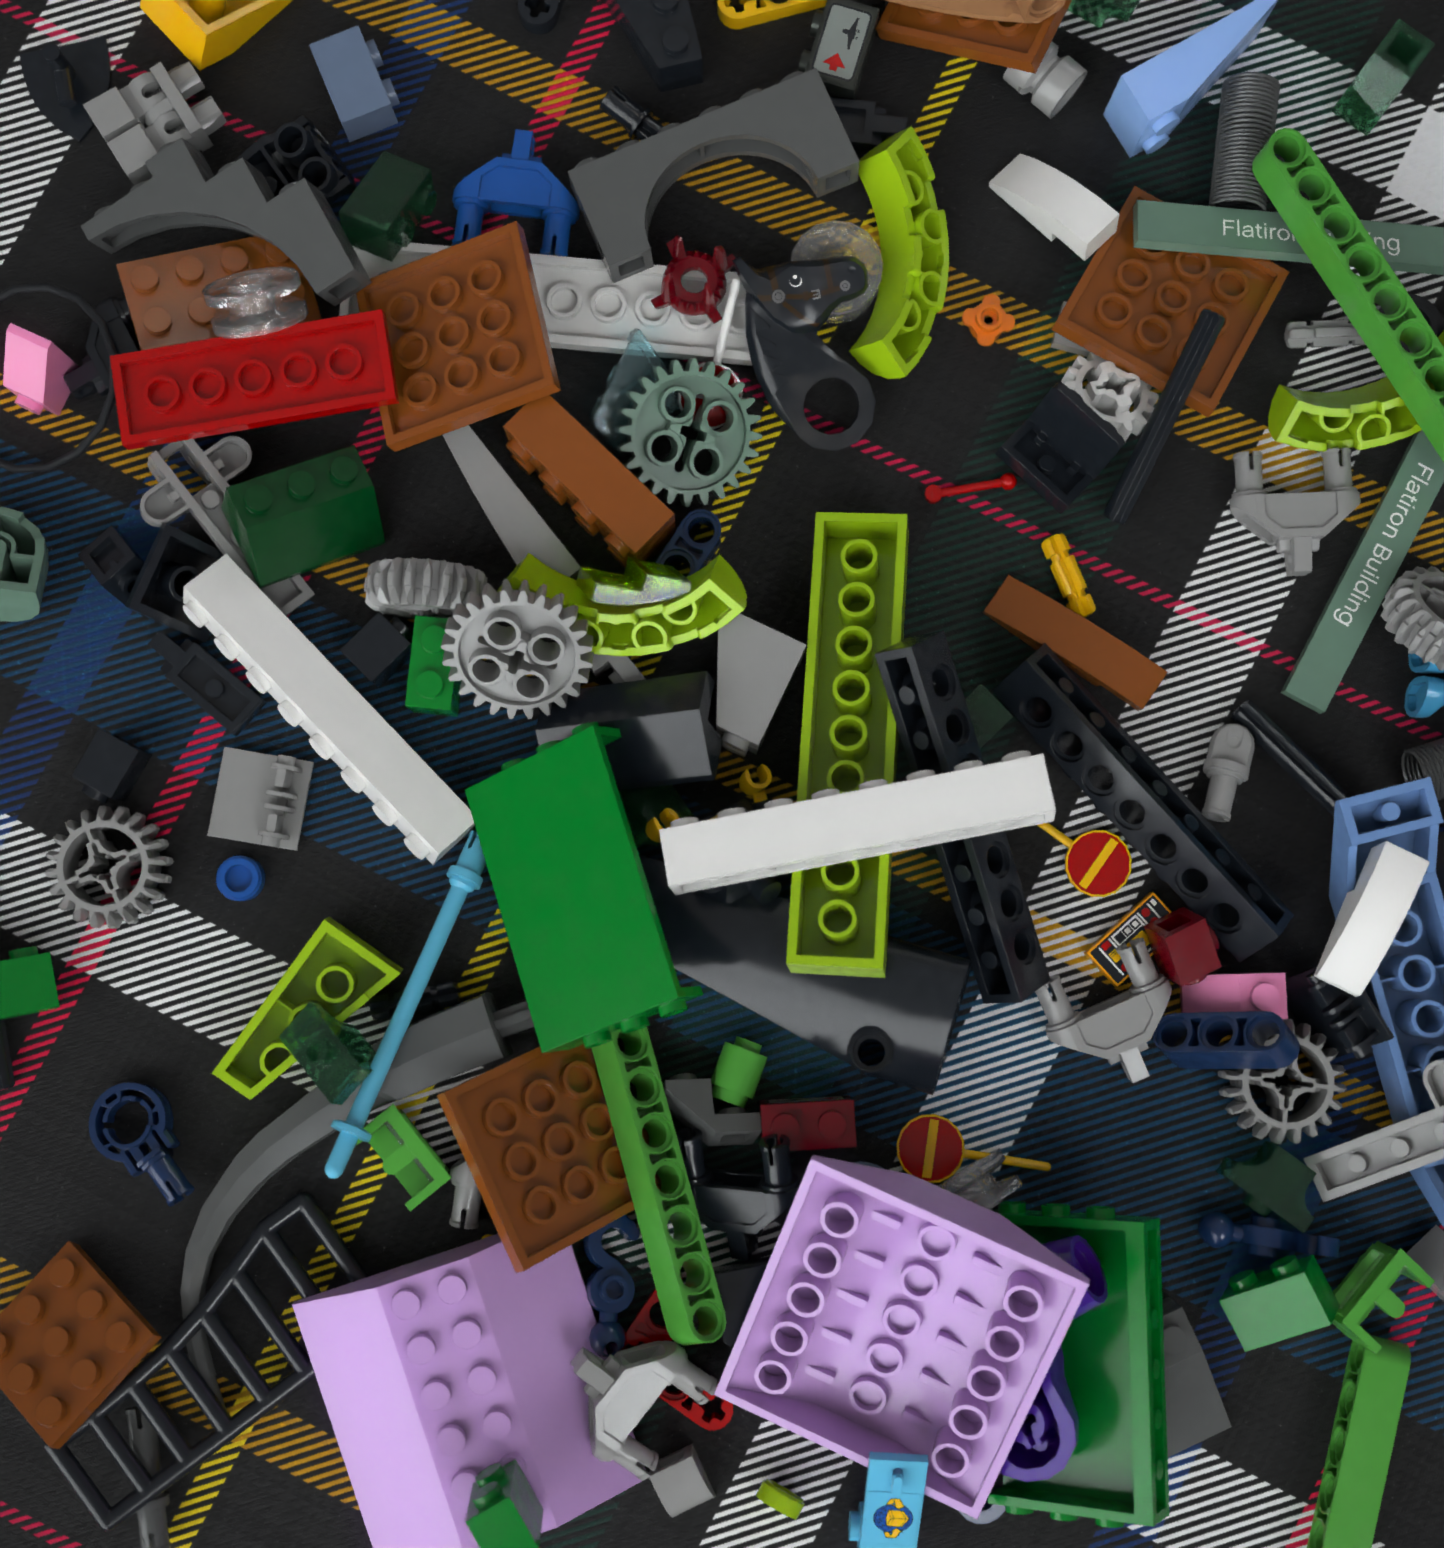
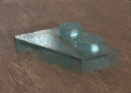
M637 328L630 332L627 338L629 343L618 365H614L607 379V388L604 394L598 398L589 416L614 452L618 454L623 451L617 450V446L628 441L626 434L615 431V427L628 425L629 420L621 415L618 410L619 408L632 409L634 405L627 397L626 392L633 391L641 394L643 389L638 382V378L644 376L652 382L655 381L653 374L654 366H661L669 374V370L642 331ZM677 391L671 392L665 400V408L669 415L679 408Z

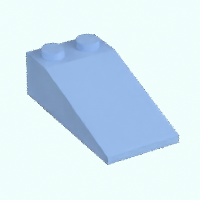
M1254 0L1121 75L1103 116L1129 158L1143 150L1146 154H1151L1169 141V134L1255 40L1278 0Z

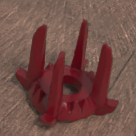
M680 235L675 236L673 240L666 243L673 259L667 265L663 274L661 295L653 298L651 302L655 309L671 306L676 311L690 316L706 314L709 320L715 324L722 320L716 307L721 303L726 293L727 280L725 274L734 267L732 260L735 259V256L732 253L726 257V251L721 245L714 248L713 257L700 251L685 252L682 238ZM689 271H700L706 276L707 282L704 284L702 291L690 293L682 287V277Z

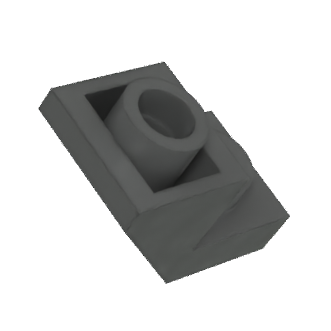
M682 1073L670 1077V1080H665L663 1083L671 1115L686 1128H691L692 1133L694 1128L701 1130L703 1135L702 1142L707 1146L750 1145L755 1142L762 1131L760 1112L746 1113L744 1108L731 1107L722 1109L718 1114H714L711 1078L697 1079L695 1074Z

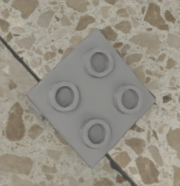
M224 747L207 836L297 851L314 762L299 760L291 756H276Z

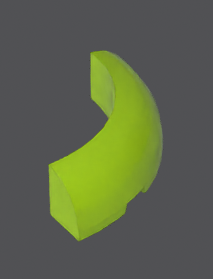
M912 126L891 136L859 159L858 175L869 196L879 231L881 274L877 300L872 315L863 333L849 352L864 368L886 379L906 377L921 359L932 339L929 333L935 315L943 309L948 284L949 237L946 214L943 209L938 210L931 181L935 179V173L925 149Z
M1444 331L1438 337L1443 346ZM1387 377L1362 387L1335 392H1309L1279 384L1272 399L1268 415V430L1275 441L1296 448L1314 451H1327V449L1333 448L1364 450L1401 440L1422 430ZM1425 379L1427 385L1435 391L1433 384L1428 379Z
M530 553L523 558L506 578L513 590H519L523 579L528 580L530 592L536 593L539 587L545 584L547 585V598L552 599L557 594L563 593L562 607L565 609L569 606L577 605L578 614L576 620L587 619V635H592L594 639L591 652L596 655L641 656L669 651L674 645L697 637L700 639L705 638L727 625L745 610L747 594L741 579L733 567L720 554L694 574L671 583L682 594L665 600L643 604L624 605L596 602L583 587L609 588L593 586L574 580L545 565ZM502 585L499 587V589H498L496 592H500V591H501Z

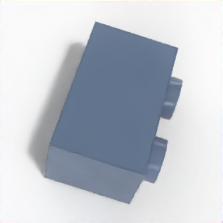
M357 25L309 44L349 142L398 123L392 107L399 105L400 102L390 78L382 81L376 68L384 64L374 39L365 42Z

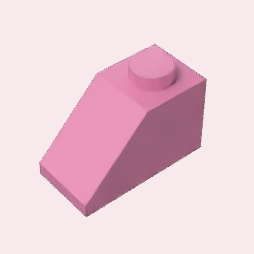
M10 323L6 330L3 386L17 396L14 403L37 415H40L42 410L45 409L59 416L71 393L63 376L80 366L52 341Z
M1285 972L1207 974V977L1197 984L1180 986L1181 1013L1268 1011L1274 1012L1283 1020L1288 1019Z

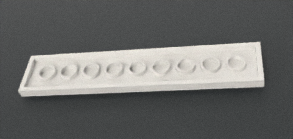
M348 237L369 278L451 247ZM529 253L551 348L681 360L697 358V361L713 362L731 281L734 277H738L737 272L729 271L725 274L727 280L726 293L721 303L716 307L722 320L713 324L706 314L690 316L676 311L671 306L655 309L651 300L661 295L662 277L667 266L654 265V267L612 283L603 260ZM695 270L687 272L681 280L682 287L690 293L702 291L704 284L707 282L706 276L700 271ZM741 281L722 363L752 366L745 334L746 290ZM356 293L340 303L339 316L360 313Z

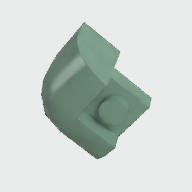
M0 507V621L20 622L30 620L38 615L48 575V548L39 528L25 518L23 512Z

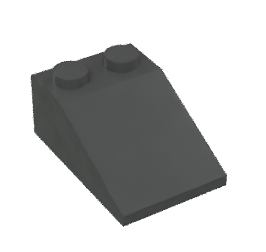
M1170 1297L1162 1299L1167 1451L1168 1457L1232 1426L1204 1352L1182 1306Z

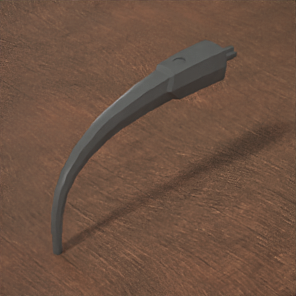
M486 992L410 1024L371 1111L390 1101H399L451 1077L513 1054L508 1036L534 1027L527 1000L499 1010L494 995ZM382 1039L372 1044L362 1058L319 1084L269 1123L234 1157L203 1204L185 1251L180 1292L183 1320L206 1295V1286L214 1253L236 1215L268 1179L299 1154L337 1131L331 1127L333 1120L346 1121ZM202 1327L186 1344L189 1359L226 1409L216 1379L217 1373L210 1352L207 1333Z

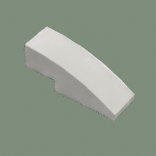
M1020 153L989 182V187L1051 242L1056 237L1059 238L1084 261L1117 231L1119 213L1074 179L1035 158Z
M1388 841L1372 847L1355 889L1346 894L1314 977L1355 997L1360 996L1401 927L1430 862Z

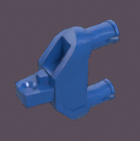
M515 129L511 154L502 153V157L492 159L457 184L452 199L454 208L458 210L452 246L481 235L483 216L487 213L543 219L545 226L540 254L553 255L555 247V255L568 257L571 225H574L579 219L580 208L566 187L543 164L542 158L534 157L535 138L533 131Z

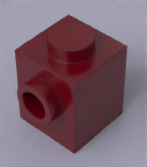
M1181 907L1144 926L1160 974H1163L1181 987L1197 984L1203 981L1208 973L1222 967L1216 952L1219 949V941L1215 932L1207 925L1204 917L1185 907Z

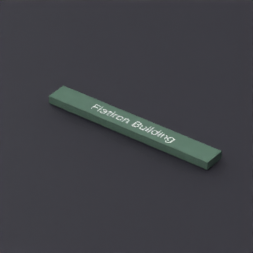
M1137 200L1133 207V248L1311 263L1278 212ZM1360 220L1393 271L1444 275V227ZM1324 228L1329 236L1335 238L1330 230Z
M1423 430L1415 433L1280 692L1319 714L1326 711L1444 482V462Z

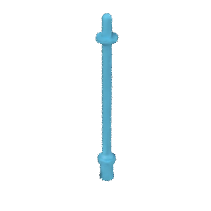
M474 830L469 831L467 841L456 865H451L448 869L447 877L451 885L450 890L346 1121L333 1120L331 1127L339 1131L340 1134L325 1165V1174L329 1178L337 1179L343 1174L358 1140L370 1142L372 1135L363 1129L466 896L468 893L480 889L483 883L481 874L486 861L478 834Z

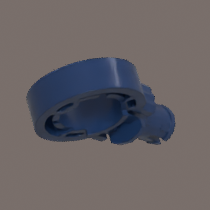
M131 1082L117 1084L102 1093L94 1103L89 1116V1134L96 1149L108 1159L123 1162L131 1176L135 1177L147 1172L166 1199L169 1207L184 1200V1193L189 1196L195 1190L173 1159L174 1151L172 1148H177L180 1142L172 1131L174 1123L173 1111L164 1094L152 1086ZM140 1091L146 1094L154 1104L150 1100L142 1099L143 1097L129 1096V1092ZM131 1101L140 1102L141 1106L146 1108L149 1116L148 1125H146L144 1133L138 1140L126 1144L116 1136L114 1129H104V1123H114L115 1115L121 1107ZM147 1146L151 1148V1152L148 1151Z

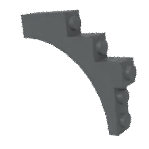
M183 138L163 145L156 155L145 162L152 178L137 183L130 189L127 195L112 205L100 208L95 212L93 218L81 225L88 241L110 254L141 238L170 229L208 226L237 230L264 239L279 248L299 267L316 294L333 306H337L372 283L324 194L306 178L285 185L279 191V195L275 197L262 172L243 157L237 161L225 164L219 169L218 174L214 176L203 154Z

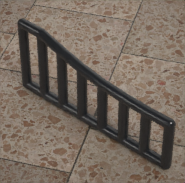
M308 1192L296 1194L257 1224L233 1260L193 1311L162 1344L121 1381L60 1449L49 1448L43 1442L45 1452L103 1531H112L316 1377L310 1358L246 1271L263 1246H265L302 1299L322 1293L278 1232L301 1214L350 1283L369 1277ZM233 1288L236 1289L293 1368L292 1372L272 1387L268 1385L216 1312ZM202 1327L254 1398L252 1402L232 1417L182 1349ZM167 1363L215 1428V1430L192 1447L146 1384ZM129 1397L132 1398L175 1458V1460L152 1477L108 1417L110 1412ZM90 1428L135 1489L112 1507L67 1446Z

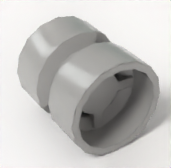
M1051 41L1036 74L1007 68L1003 79L1021 95L1029 92L1032 93L1031 103L1049 119L1053 118L1067 104L1088 73L1086 69L1069 55L1062 58L1058 57L1059 47L1053 41Z

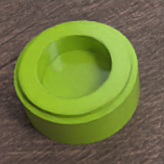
M770 1479L763 1480L756 1493V1497L765 1504L797 1520L804 1506V1500Z

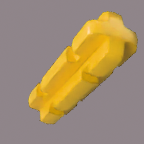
M1059 533L1046 538L1041 543V547L1046 559H1051L1052 561L1050 568L1062 597L1068 598L1067 608L1082 617L1091 615L1096 611V606L1091 594L1086 595L1084 591L1088 587L1074 555H1069L1068 553L1071 548L1066 536L1063 533Z

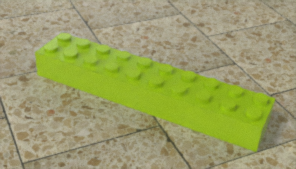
M816 512L797 802L811 800L813 793L826 789H838L840 794L859 790L860 784L871 780L884 779L887 780L888 784L896 783L899 731L875 653L902 641L904 638L909 544L907 514ZM892 853L792 872L786 965L791 973L886 978Z

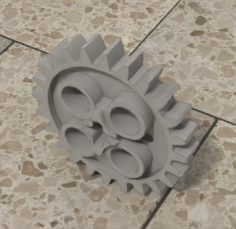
M503 579L500 592H496L489 583L484 584L482 598L470 591L467 596L466 605L457 603L453 618L448 617L445 626V634L441 644V649L445 650L442 664L451 667L448 676L449 681L462 680L459 689L461 696L471 692L475 693L473 706L477 707L483 702L488 701L491 703L490 714L494 715L500 707L507 708L509 719L514 718L517 709H523L526 717L532 719L534 708L539 707L548 716L551 714L552 702L562 708L567 707L568 694L578 697L580 695L581 683H588L594 653L591 652L594 639L592 635H587L588 621L587 619L576 620L578 606L572 605L564 609L562 607L563 593L557 594L552 599L547 598V585L542 584L536 593L530 592L528 580L523 579L519 590H513L508 579ZM503 621L511 624L512 626H500L496 622ZM540 638H552L556 642H544ZM481 659H491L495 663H487ZM531 674V675H535V676H537V677H539V678H535V679H533V678H528V677L525 676V675Z

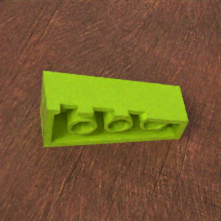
M327 917L317 928L212 1074L249 1100L253 1099L382 988L400 975L403 968L334 919Z

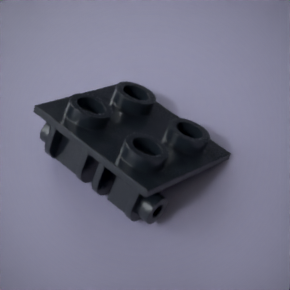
M1317 966L1286 978L1288 1007L1299 1024L1306 1023L1311 1026L1310 1036L1322 1033L1327 1037L1322 1049L1328 1047L1336 1048L1339 1052L1336 1057L1353 1052L1355 1057L1359 1059L1371 1053L1373 1045L1394 1038V1035L1365 990L1360 996L1355 997L1316 978L1314 974Z

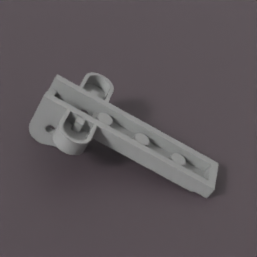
M228 436L203 452L194 439L172 442L158 452L154 451L148 456L147 466L158 484L145 492L141 498L139 509L143 520L151 526L161 527L162 523L171 524L183 514L190 512L222 554H227L257 585L221 508L226 487L230 486L228 483L249 467L252 459V451L249 444L240 437ZM178 451L208 485L193 496L165 462L167 458ZM300 574L260 588L285 616L315 595Z
M1444 1058L1429 1063L1423 1072V1083L1435 1106L1434 1109L1303 1158L1323 1202L1444 1159Z

